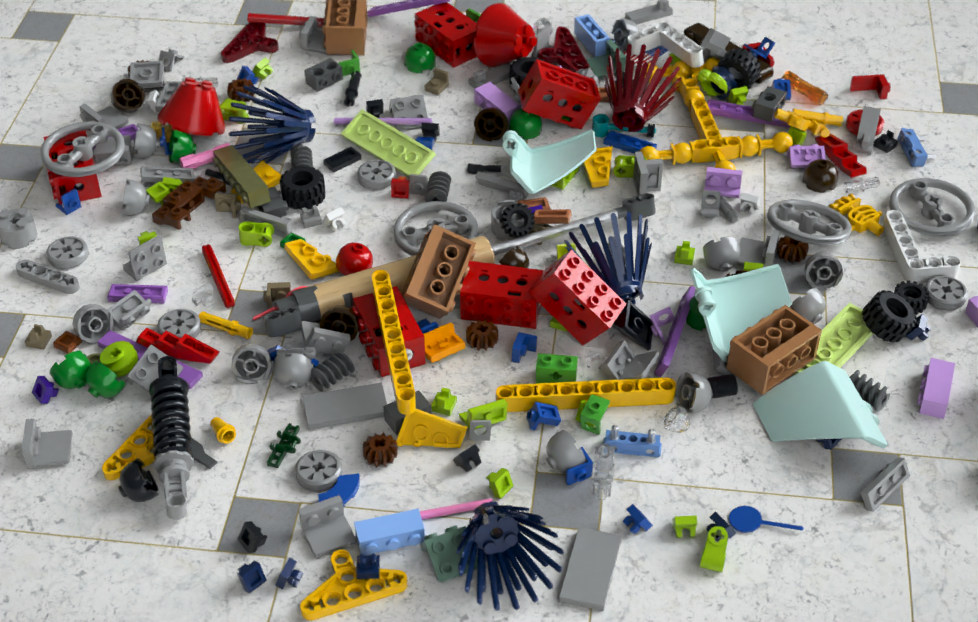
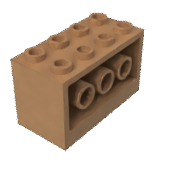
M326 0L323 47L326 48L327 54L351 55V50H354L357 55H365L367 0Z
M434 224L423 238L401 292L406 304L438 319L452 312L456 301H453L454 297L460 293V289L463 286L460 282L463 277H466L470 268L467 266L468 262L473 260L476 254L474 249L476 243Z
M784 305L780 309L774 310L766 318H762L754 326L748 327L740 335L732 338L726 369L758 393L764 395L816 358L822 330Z

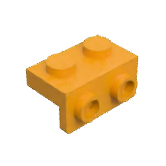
M451 322L423 334L425 357L431 363L466 348L465 342L455 334L454 324Z

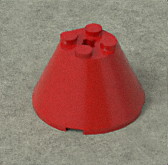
M494 3L488 6L477 21L475 28L478 29L476 38H474V48L480 62L487 67L495 68L527 57L533 47L537 45V38L532 26L507 4Z
M185 77V81L180 83L158 113L157 119L163 125L168 123L172 125V129L184 133L212 136L213 133L218 132V135H222L225 132V124L216 89L210 81L203 80L199 82L195 81L194 78Z

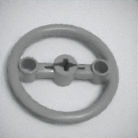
M78 122L64 126L50 134L42 144L40 155L43 164L50 171L63 176L83 177L97 174L113 166L124 153L125 143L122 134L113 126L101 122ZM91 130L92 134L87 138L81 136L72 141L73 150L69 154L59 155L57 162H53L50 159L49 151L56 141L71 133ZM107 136H112L116 140V149L107 159L95 165L74 168V163L78 160L87 161L93 157L92 148L96 144L105 143L108 140Z
M918 178L905 181L893 190L889 200L890 210L901 212L909 229L925 235L948 236L959 233L970 226L975 215V205L970 196L958 186L939 179ZM927 187L942 189L959 198L967 210L965 218L959 223L953 222L954 217L951 214L944 213L941 209L943 199L936 194H929ZM905 191H911V197L915 200H920L923 204L922 215L928 219H935L938 223L937 227L923 225L908 218L898 206L900 195Z
M795 199L778 201L769 207L767 219L773 228L780 230V233L789 238L808 244H840L849 239L852 232L850 222L841 213L811 201ZM794 209H804V211L801 213ZM820 214L833 219L837 223L826 224L819 221ZM780 220H793L799 223L798 229L800 231L788 227ZM816 231H818V232H820V233H822V234H825V236H818V235H812V234H814V233H816Z
M430 201L412 206L398 217L394 225V238L397 245L410 256L417 255L419 249L413 246L417 244V240L424 238L426 232L434 224L460 235L467 234L470 230L467 239L478 237V224L475 217L467 209L450 202ZM442 210L458 214L454 221L445 223L440 218H432L427 221V227L416 229L415 227L407 226L402 230L408 219L425 211Z

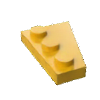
M299 239L285 243V251L311 280L339 272L336 268V263L331 260L329 255L320 254L317 252V248L304 240Z
M415 409L412 414L405 415L396 442L397 446L460 448L467 427Z

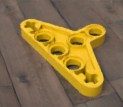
M151 415L104 462L102 471L107 480L119 479L122 469L137 458L145 464L142 468L153 463L155 457L150 452L154 448L153 430L148 429L152 425ZM139 438L145 439V442L142 444L134 443ZM129 452L132 454L129 458H121L123 453Z
M342 549L337 550L331 555L334 575L301 602V615L306 620H316L401 593L408 586L407 575L401 570L380 569L379 579H357V567H355L349 552ZM338 558L347 559L344 564H337L335 562ZM347 574L354 577L350 581L342 580V577ZM373 585H380L382 587L377 592L370 590ZM356 591L360 593L358 598L353 599L348 596L351 592ZM335 598L339 600L336 605L327 604L329 599ZM319 600H322V602H323V608H321V605L319 604ZM312 606L314 610L310 611L308 607Z

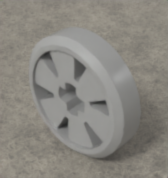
M384 160L365 162L357 171L359 183L369 189L386 188L391 185L392 178L396 179L395 167L390 162Z
M69 236L52 242L48 246L46 254L52 266L68 269L82 264L87 259L89 251L83 239Z
M936 276L929 279L925 285L930 295L928 302L937 308L954 310L962 307L966 302L968 296L966 286L953 277Z
M174 309L165 313L159 319L157 327L160 335L168 331L180 338L185 333L195 338L200 333L201 322L198 314L192 310Z
M314 450L304 454L295 466L297 481L302 487L312 491H322L333 487L337 483L338 477L342 475V464L339 457L326 450Z

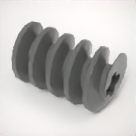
M300 144L294 145L290 150L291 168H296L297 166L313 167L312 150Z
M437 171L431 174L426 190L425 202L447 201L451 177L448 173Z
M337 352L329 360H325L322 364H318L316 368L311 369V382L319 391L323 392V386L328 389L330 383L333 385L336 383V379L342 380V375L347 377L349 372L353 373L355 371L354 364L347 355Z
M856 370L849 378L863 401L874 407L876 411H880L890 398V393H886L888 387L884 386L880 390L881 383L877 382L873 386V378L866 382L867 375L863 374L859 377L860 371Z

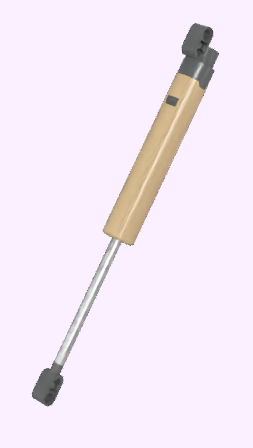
M645 193L627 198L622 201V207L494 245H490V242L484 236L469 239L476 243L474 247L476 254L473 260L470 261L495 264L494 256L506 253L512 248L516 250V246L523 248L569 234V232L580 231V224H583L585 228L596 226L594 222L595 217H598L601 224L611 221L612 213L616 214L617 219L624 217V220H626V214L630 212L632 221L638 220L640 214H642V218L652 216L656 213L654 195ZM416 255L292 291L291 296L275 300L274 306L276 311L264 316L267 335L269 337H278L301 329L302 321L319 322L323 314L329 308L336 305H344L349 308L354 307L353 298L373 293L372 274L376 270L387 271L392 287L397 286L401 293Z

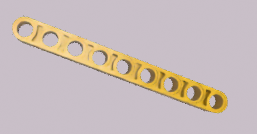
M376 270L372 274V291L398 411L401 414L408 415L412 414L416 409L415 389L389 273L385 270Z
M664 377L502 385L496 389V401L504 399L508 403L507 412L528 411L535 402L557 406L558 410L579 409L580 402L582 400L588 401L591 395L609 400L610 404L608 407L667 405L674 401L676 383L673 379Z

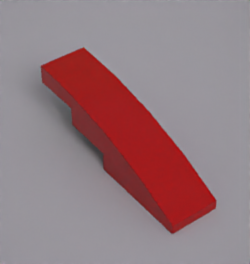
M829 134L826 138L822 136L815 137L818 145L824 146L827 157L849 177L853 178L867 174V167L857 162V155L848 150V143L832 134Z
M146 328L136 341V343L147 348L153 345L168 356L192 362L211 364L220 353V351L186 333L180 338L168 331L160 335Z

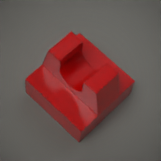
M399 176L398 179L392 178L391 197L408 199L410 196V180H406V177Z

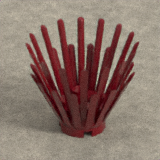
M628 44L624 88L622 85V63L620 62L619 48L615 50L617 85L615 86L612 58L609 55V67L606 65L608 80L606 75H604L606 84L604 87L613 112L612 121L614 125L623 130V127L629 128L628 132H638L644 128L646 122L669 105L668 103L674 99L675 96H670L679 88L675 86L681 81L682 77H679L659 99V96L680 70L678 66L652 96L670 65L672 57H668L662 69L657 68L648 85L661 50L656 49L648 69V62H645L642 67L646 45L643 44L632 84L635 61L631 60L632 45Z

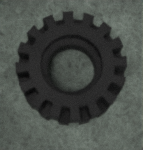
M514 203L503 210V213L500 215V223H502L501 228L505 230V234L518 238L528 234L533 229V224H535L533 218L535 215L531 213V208H527L528 205ZM518 213L522 215L524 223L521 227H515L511 223L513 214Z
M902 281L901 284H897L894 293L903 297L911 305L915 315L918 312L921 314L926 309L930 295L926 286L923 287V284L917 285L916 281L913 283Z

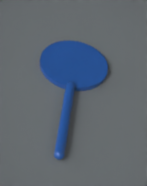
M739 506L733 509L729 515L731 526L740 532L755 531L761 524L795 530L804 529L803 526L762 520L761 513L751 506Z

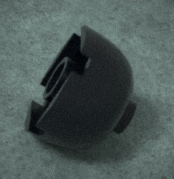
M138 458L128 463L122 469L119 477L121 485L118 486V489L123 497L128 496L135 502H146L158 496L159 493L157 491L159 489L151 472L142 468L145 464Z

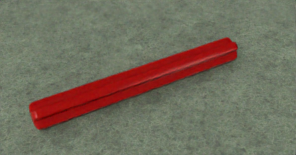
M248 13L247 21L252 23L304 26L310 17ZM317 18V27H323L324 18Z
M210 244L203 245L202 253L226 308L234 307V298Z

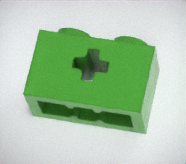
M538 353L536 384L576 382L578 356Z

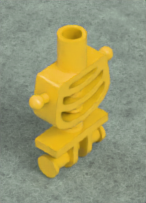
M779 108L774 113V118L800 130L807 131L808 129L814 135L824 138L830 134L825 125L813 119L810 121L800 114L789 110L784 111Z
M849 194L847 197L843 196L835 200L833 204L828 205V207L837 210L843 216L848 214L847 219L852 226V231L855 230L862 233L870 230L876 236H880L884 231V227L879 224V219L883 213L881 211L877 212L869 205L860 206L861 199L859 197L855 199L853 194Z

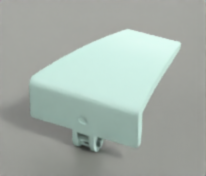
M590 129L562 141L530 148L515 131H507L503 135V148L510 156V172L528 193L535 194L568 175L596 151L595 133Z
M778 264L711 280H706L695 268L690 270L695 286L694 296L699 302L698 309L704 317L712 348L725 363L728 362L730 341L734 336H738L748 327L754 326L762 318L772 314L774 310L780 309L784 305L788 307L792 305L781 268Z
M828 361L819 362L797 373L753 403L773 442L807 439H863L882 448L888 446L877 426L880 421L873 414L872 406L862 400L847 372Z

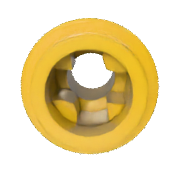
M219 417L211 420L210 426L219 442L228 444L235 439L236 430L234 426Z

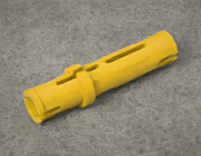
M792 109V112L800 114L810 121L813 119L823 125L841 126L842 123L840 122H843V116Z
M205 311L201 312L198 316L201 323L226 331L232 336L238 335L245 339H250L253 334V328L241 325L235 320L229 321Z

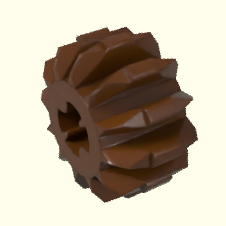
M244 78L232 80V82L228 83L227 94L231 100L250 102L249 99L236 95L237 91L253 97L255 95L242 87V85L254 86L251 80Z
M784 236L778 241L777 254H779L780 259H785V262L791 261L794 263L796 261L800 263L801 260L806 258L809 246L808 243Z
M478 319L477 323L471 322L470 326L466 329L467 344H470L471 348H477L478 351L480 349L487 351L488 347L494 348L498 341L497 326L493 322L488 323L486 319L484 321Z
M384 432L381 435L375 433L374 437L368 436L367 441L363 442V457L369 465L375 463L376 468L379 465L386 467L387 463L393 464L394 458H397L398 446L396 440H393L392 435L386 436Z

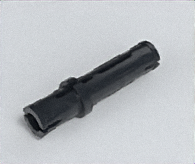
M355 71L352 72L349 86L345 91L344 104L350 107V103L351 107L354 105L355 99L358 96V87L362 77L359 71H356V73Z

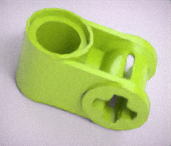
M224 99L220 104L223 120H228L230 116L249 118L246 110L231 106L232 102L246 105L243 101Z
M617 156L614 161L613 174L619 178H633L635 156Z
M248 221L239 224V239L242 245L268 247L272 244L271 236L275 230L272 224Z
M715 526L709 530L700 568L723 572L728 533L723 527ZM716 536H721L719 542H715Z

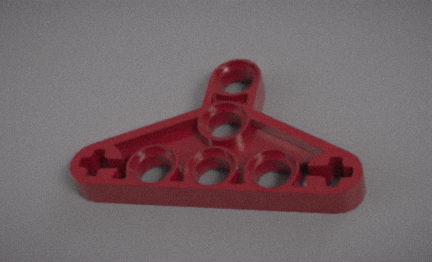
M249 22L221 51V58L224 63H232L256 51L275 53L279 50L278 41L266 37V23Z
M562 26L556 30L553 48H541L537 56L540 60L550 64L557 63L562 68L575 73L580 69L590 68L570 30Z

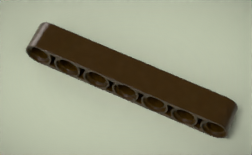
M698 22L685 28L684 35L700 46L710 29ZM729 41L725 50L728 52L733 48L736 50L741 47ZM757 58V62L760 63L759 68H761V72L755 82L760 84L773 77L774 71L769 64Z

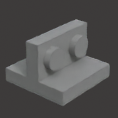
M710 28L700 45L703 52V61L705 62L711 57L722 59L727 52L725 48L731 38Z
M164 62L130 63L129 79L136 81L144 89V92L162 91L166 84Z
M642 151L635 152L633 181L637 196L650 191H661L663 161L662 159L644 160Z

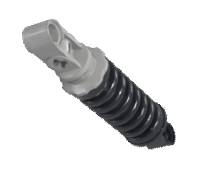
M164 356L158 361L159 378L155 379L149 386L152 410L153 454L155 457L153 468L159 473V480L164 484L168 517L173 520H180L187 513L186 481L190 478L189 471L194 466V458L191 451L192 444L190 441L189 400L187 397L189 386L183 378L177 376L176 359L172 356Z

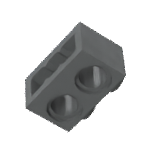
M331 58L304 70L306 84L316 92L343 80L342 66Z

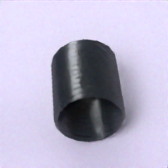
M734 374L707 378L712 388V399L737 395L738 384Z

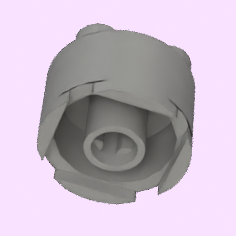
M516 200L499 201L497 206H493L491 209V229L500 241L515 238V236L510 237V234L504 233L505 230L501 228L500 215L505 208L517 203ZM515 213L511 217V223L515 227H521L524 219L522 215Z
M23 207L20 209L2 210L0 212V240L3 245L6 244L11 249H20L27 247L30 241L36 240L38 234L33 215L29 212L28 208Z

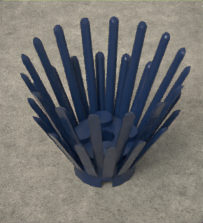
M242 85L244 89L265 98L263 100L242 92H236V95L249 99L255 104L278 111L231 103L232 107L248 110V114L251 116L268 118L258 119L233 116L228 118L231 122L257 123L249 124L247 128L261 129L229 132L231 137L272 134L250 138L247 143L234 145L237 150L264 144L261 148L241 155L243 158L262 153L248 160V164L271 157L266 161L268 163L290 151L294 145L309 143L314 138L316 128H311V123L316 122L310 110L302 109L267 87H264L267 91L265 92L253 85H250V87Z
M630 212L626 214L627 233L624 234L625 262L615 213L611 214L614 238L613 236L608 238L610 249L600 219L598 217L594 218L607 261L597 241L593 243L583 224L579 225L601 272L575 235L569 232V236L589 267L624 302L629 300L636 304V297L639 296L640 301L643 299L642 287L652 243L649 245L650 238H647L648 219L645 220L644 231L641 234L642 214L638 216L635 270ZM564 240V243L567 245V247L565 248L568 250V252L572 250L577 256H579L577 252L574 250V248L571 246V244L567 240Z
M494 501L483 503L474 510L475 515L472 520L470 518L468 526L462 533L461 537L463 539L457 548L456 554L460 553L465 542L466 545L459 561L458 569L461 577L464 574L470 554L465 583V591L468 593L478 549L477 603L479 605L482 604L483 592L486 591V559L493 607L497 611L500 610L498 594H503L499 567L515 610H518L520 606L513 585L518 591L522 588L517 575L532 602L538 601V597L521 566L532 581H536L538 576L548 589L553 587L551 581L525 550L544 567H547L549 564L557 572L560 573L562 571L561 566L524 536L526 535L548 550L564 554L560 547L522 525L524 524L554 538L558 537L555 532L542 526L546 525L545 522L541 521L543 520L542 516L521 512L528 511L529 508L504 504L498 505Z

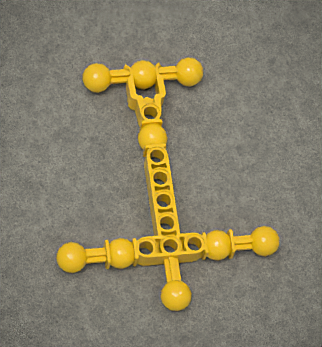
M711 57L702 66L696 68L690 67L682 60L677 61L673 66L669 65L663 77H668L676 67H680L671 83L673 85L679 77H682L681 81L675 86L679 87L676 91H679L684 99V104L688 107L691 120L700 140L689 141V144L680 142L675 146L673 143H670L669 150L657 151L653 146H645L640 151H642L643 156L647 160L670 159L672 165H675V162L685 164L689 161L691 163L715 161L716 165L714 168L735 170L734 164L729 160L738 157L742 158V155L751 157L756 153L758 156H761L762 149L773 148L777 153H785L789 147H792L793 140L787 132L776 133L772 139L761 140L758 134L755 137L751 135L742 138L740 136L721 137L707 102L704 100V94L699 90L697 79L702 69L712 71L713 67H716L720 60L718 58ZM655 65V67H654V70H653V72H652V75H651V77H650V80H649L648 84L650 83V81H651V79H652V77H653L655 71H656L657 68H658L656 65Z

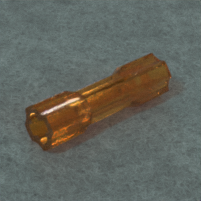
M788 70L782 76V79L790 80L791 89L798 91L818 105H823L827 100L828 94L824 90L813 86Z

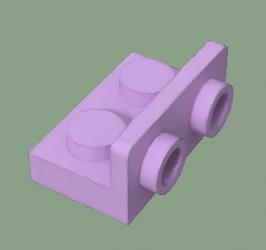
M817 144L809 146L793 145L789 147L787 157L790 159V168H805L814 160H826L824 146H818Z
M707 167L704 190L720 191V196L739 198L743 171Z

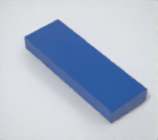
M612 130L603 139V144L634 154L645 146H653L657 149V144Z

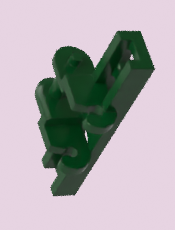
M289 423L282 434L281 431L277 432V436L281 440L279 444L276 443L275 447L273 443L270 444L269 447L273 452L267 461L268 466L279 468L287 452L292 454L296 452V444L301 443V439L297 437L300 430L299 425L295 427Z

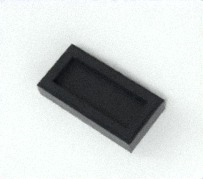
M349 147L323 161L324 165L335 173L362 158L358 151L353 147Z

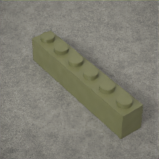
M233 145L213 151L214 158H212L215 168L218 167L220 174L224 175L227 182L229 181L232 189L235 188L237 195L241 196L244 203H247L250 208H254L271 202L268 186Z

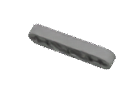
M21 260L16 264L17 273L22 278L66 294H73L79 290V282L75 276L31 260Z

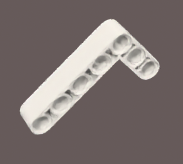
M658 23L633 33L627 38L628 44L632 45L631 54L633 55L640 54L643 44L646 45L645 51L662 45L690 67L696 68L704 64L702 48L669 23Z
M889 210L886 213L883 225L884 232L906 281L922 283L936 276L957 278L961 265V260L953 255L921 257L902 213L897 210Z

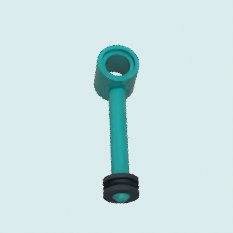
M605 114L593 116L592 130L596 137H605L609 130L627 132L629 130L626 127H623V130H621L614 123H609L610 118ZM648 123V127L644 126L637 133H647V137L650 135V137L654 138L656 133L655 124L650 125Z

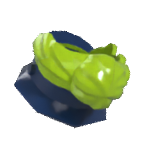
M714 66L712 71L702 69L697 76L703 91L707 92V96H716L721 100H725L728 94H730L731 89H736L737 87L733 74L724 67Z

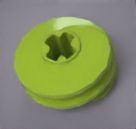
M118 341L107 346L101 352L99 359L117 377H121L131 372L137 364L138 354L129 342Z

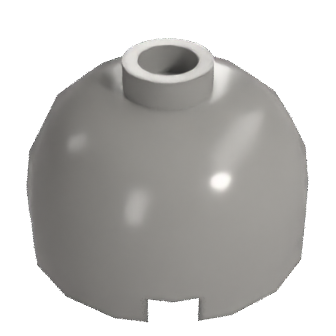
M616 20L611 34H614V39L611 40L619 46L621 51H627V38L629 35L639 31L638 26L631 20Z
M137 124L140 131H136L133 150L137 151L132 157L148 158L153 155L155 149H159L160 139H157L155 130L150 126Z
M126 179L122 208L126 207V209H122L121 214L136 215L143 211L145 205L148 206L150 195H146V188L140 182Z
M721 237L720 241L714 242V240H711L703 246L704 258L707 264L717 270H730L731 267L736 265L741 256L740 244L733 237Z
M819 252L812 255L806 261L804 267L805 278L809 285L818 290L824 291L827 290L826 288H834L842 280V265L838 258L831 253Z
M813 288L805 292L807 295L801 298L799 296L792 302L791 307L799 315L816 324L823 318L821 315L825 311L826 303L821 292L817 288Z
M88 304L77 310L72 324L79 338L88 343L96 344L107 332L113 330L114 321L112 314L106 308L97 304Z
M248 343L235 351L232 357L231 369L239 381L246 384H256L259 380L266 379L271 372V358L263 346Z
M291 353V357H285V354H280L274 359V376L285 388L295 390L309 382L314 363L311 364L312 360L301 354Z
M685 372V375L680 376L676 383L675 397H678L680 404H676L681 412L697 413L709 405L713 397L712 388L707 378L703 375Z
M565 430L552 436L546 448L548 455L546 461L552 469L556 467L566 473L567 469L586 463L581 448H576L574 445L576 440Z

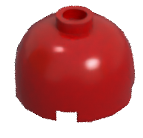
M347 243L339 250L336 257V268L345 276L370 269L373 265L371 251L360 243Z

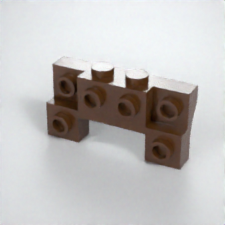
M199 176L193 182L186 180L163 198L164 205L152 213L153 222L158 225L166 224L180 230L182 228L180 221L184 219L189 222L191 220L190 213L205 201L204 196L215 200L214 197L217 191L226 192L225 183L213 177L207 180Z

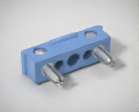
M901 128L897 140L913 167L924 166L926 160L935 159V154H927L920 143L924 142V136H917L913 129Z
M615 425L612 426L611 430H606L602 449L604 452L651 457L661 456L662 443H660V435H655V429H653L652 434L651 429L648 430V434L619 431L617 425L616 431H614Z

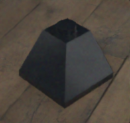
M627 300L625 301L626 306L612 324V327L644 349L650 350L653 335L650 326L653 323L647 315L631 301Z

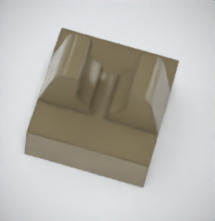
M34 324V328H32L25 340L26 347L45 349L52 337L51 331L45 330L43 325Z

